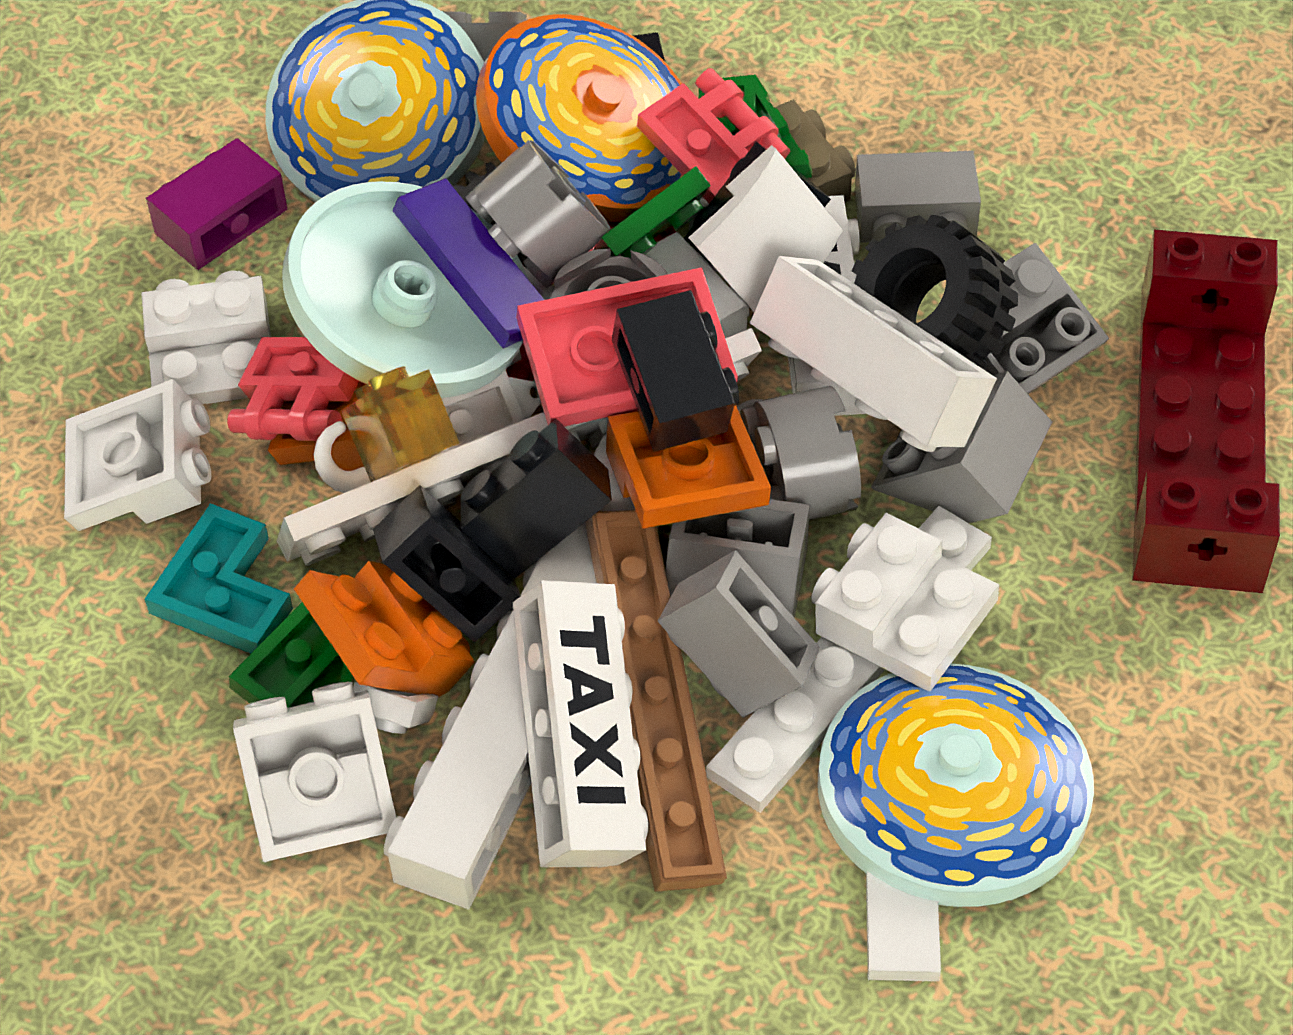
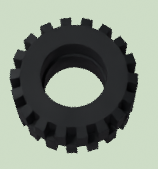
M920 215L908 217L905 227H901L895 222L885 228L886 237L880 242L873 238L865 247L869 253L864 261L856 260L851 270L856 274L853 284L980 368H986L988 364L985 358L991 352L996 355L1000 353L1005 346V343L1000 341V338L1004 331L1012 332L1016 320L1009 314L1011 308L1018 306V293L1010 288L1016 280L1012 270L1004 265L1005 259L955 221L950 222L943 216L931 215L927 221ZM946 280L943 297L936 309L927 318L916 323L918 308L925 295L935 285Z

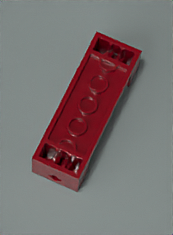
M1156 229L1153 231L1141 296L1132 581L1263 593L1280 538V488L1277 483L1266 482L1265 333L1278 288V240ZM1199 545L1209 546L1210 550H1201Z

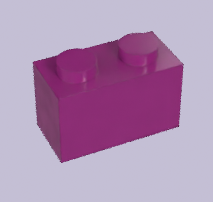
M238 138L216 152L209 154L204 160L172 181L165 183L157 191L146 197L154 233L196 270L201 269L288 210L281 173Z

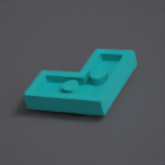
M210 503L144 600L148 613L251 654L288 617L293 609L289 593L245 577V574L269 540L266 524Z

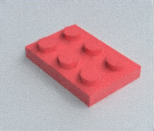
M702 267L517 306L516 319L548 425L555 419L565 427L638 411L612 343L616 310L689 290L693 293L699 311H707L713 320L718 341L717 348L714 350L721 368L729 367L737 382L738 376Z

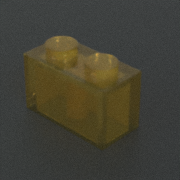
M402 366L368 380L369 384L356 389L354 392L358 400L342 411L370 482L437 456L460 443L429 369L409 377L406 367Z

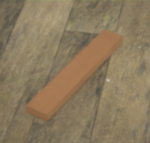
M636 510L598 511L585 522L596 583L615 584L617 607L624 616L625 631L622 649L625 672L629 675L632 682L633 692L629 708L633 738L637 741L640 749V766L637 775L641 805L645 808L648 816V833L645 843L654 892L720 885L727 879L683 656L681 649L671 641L667 631L658 622L670 599V592L657 528L655 526L642 529Z

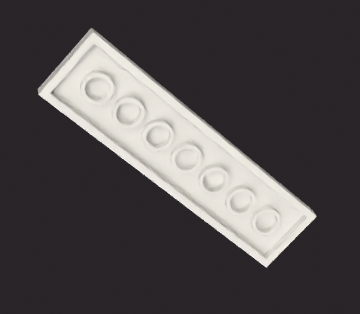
M752 328L725 338L738 380L749 374L747 366L762 351ZM544 412L284 517L277 543L287 562L300 556L305 566L324 560L341 551L339 544L344 542L346 537L359 532L364 542L375 539L373 528L419 485L446 509L454 506L457 503L455 497L463 492L472 478L482 471L488 470L492 472L509 458L511 450L524 435L533 430L541 432L548 426ZM608 417L565 426V428L579 441L588 439L591 447L596 448L603 436H607Z

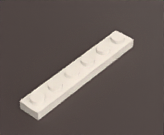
M938 506L919 527V529L943 540L942 557L969 570L974 568L991 546V536L941 506ZM821 637L817 642L820 648L803 686L756 710L706 766L707 778L761 813L822 743L829 725L842 706L859 690L875 681L885 670L884 668Z

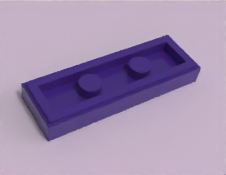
M445 178L399 196L392 210L499 345L504 349L522 341L516 319L517 306L545 299L510 256L492 238L488 229L449 181Z

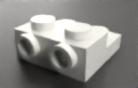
M228 271L219 275L216 281L212 283L189 285L180 279H169L161 282L154 291L141 292L144 335L150 361L151 387L173 379L192 399L197 398L202 404L248 398L238 384L261 337H271L267 301L261 276L249 277L240 271Z
M171 379L66 419L64 519L77 531H81L133 511L148 524L201 504V485L211 481L210 464L200 449L199 436L210 431L209 417L203 404L197 398L192 399Z
M885 513L875 527L864 523L856 530L847 550L849 560L840 572L828 568L819 577L812 593V603L815 604L816 634L930 692L998 601L999 584L942 557L943 540Z
M352 682L335 683L313 690L314 702L287 708L285 697L269 698L244 706L246 718L234 720L233 731L263 862L388 833L391 824L396 819L368 690L354 693Z

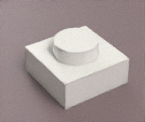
M355 682L353 687L354 693L368 690L376 728L397 734H404L407 728L429 722L438 696L434 694H413L359 685L358 682Z

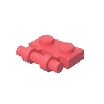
M713 68L705 70L695 83L705 94L698 99L682 83L639 113L637 120L639 130L682 175H685L697 166L711 184L703 195V198L708 203L712 201L728 180L735 164L746 156L755 142H758L766 149L772 145L784 159L790 152V149L777 136L779 129L766 116L759 117L743 101L744 92L732 80L724 81ZM726 116L739 132L733 136L717 117L722 118Z
M261 337L238 384L250 401L246 409H232L227 417L228 428L232 433H246L250 439L272 440L277 434H291L295 440L317 441L325 428L338 421L342 422L340 412L337 410H325L329 401H350L359 380L346 374L329 362L314 348L306 337ZM284 401H294L291 409H281Z

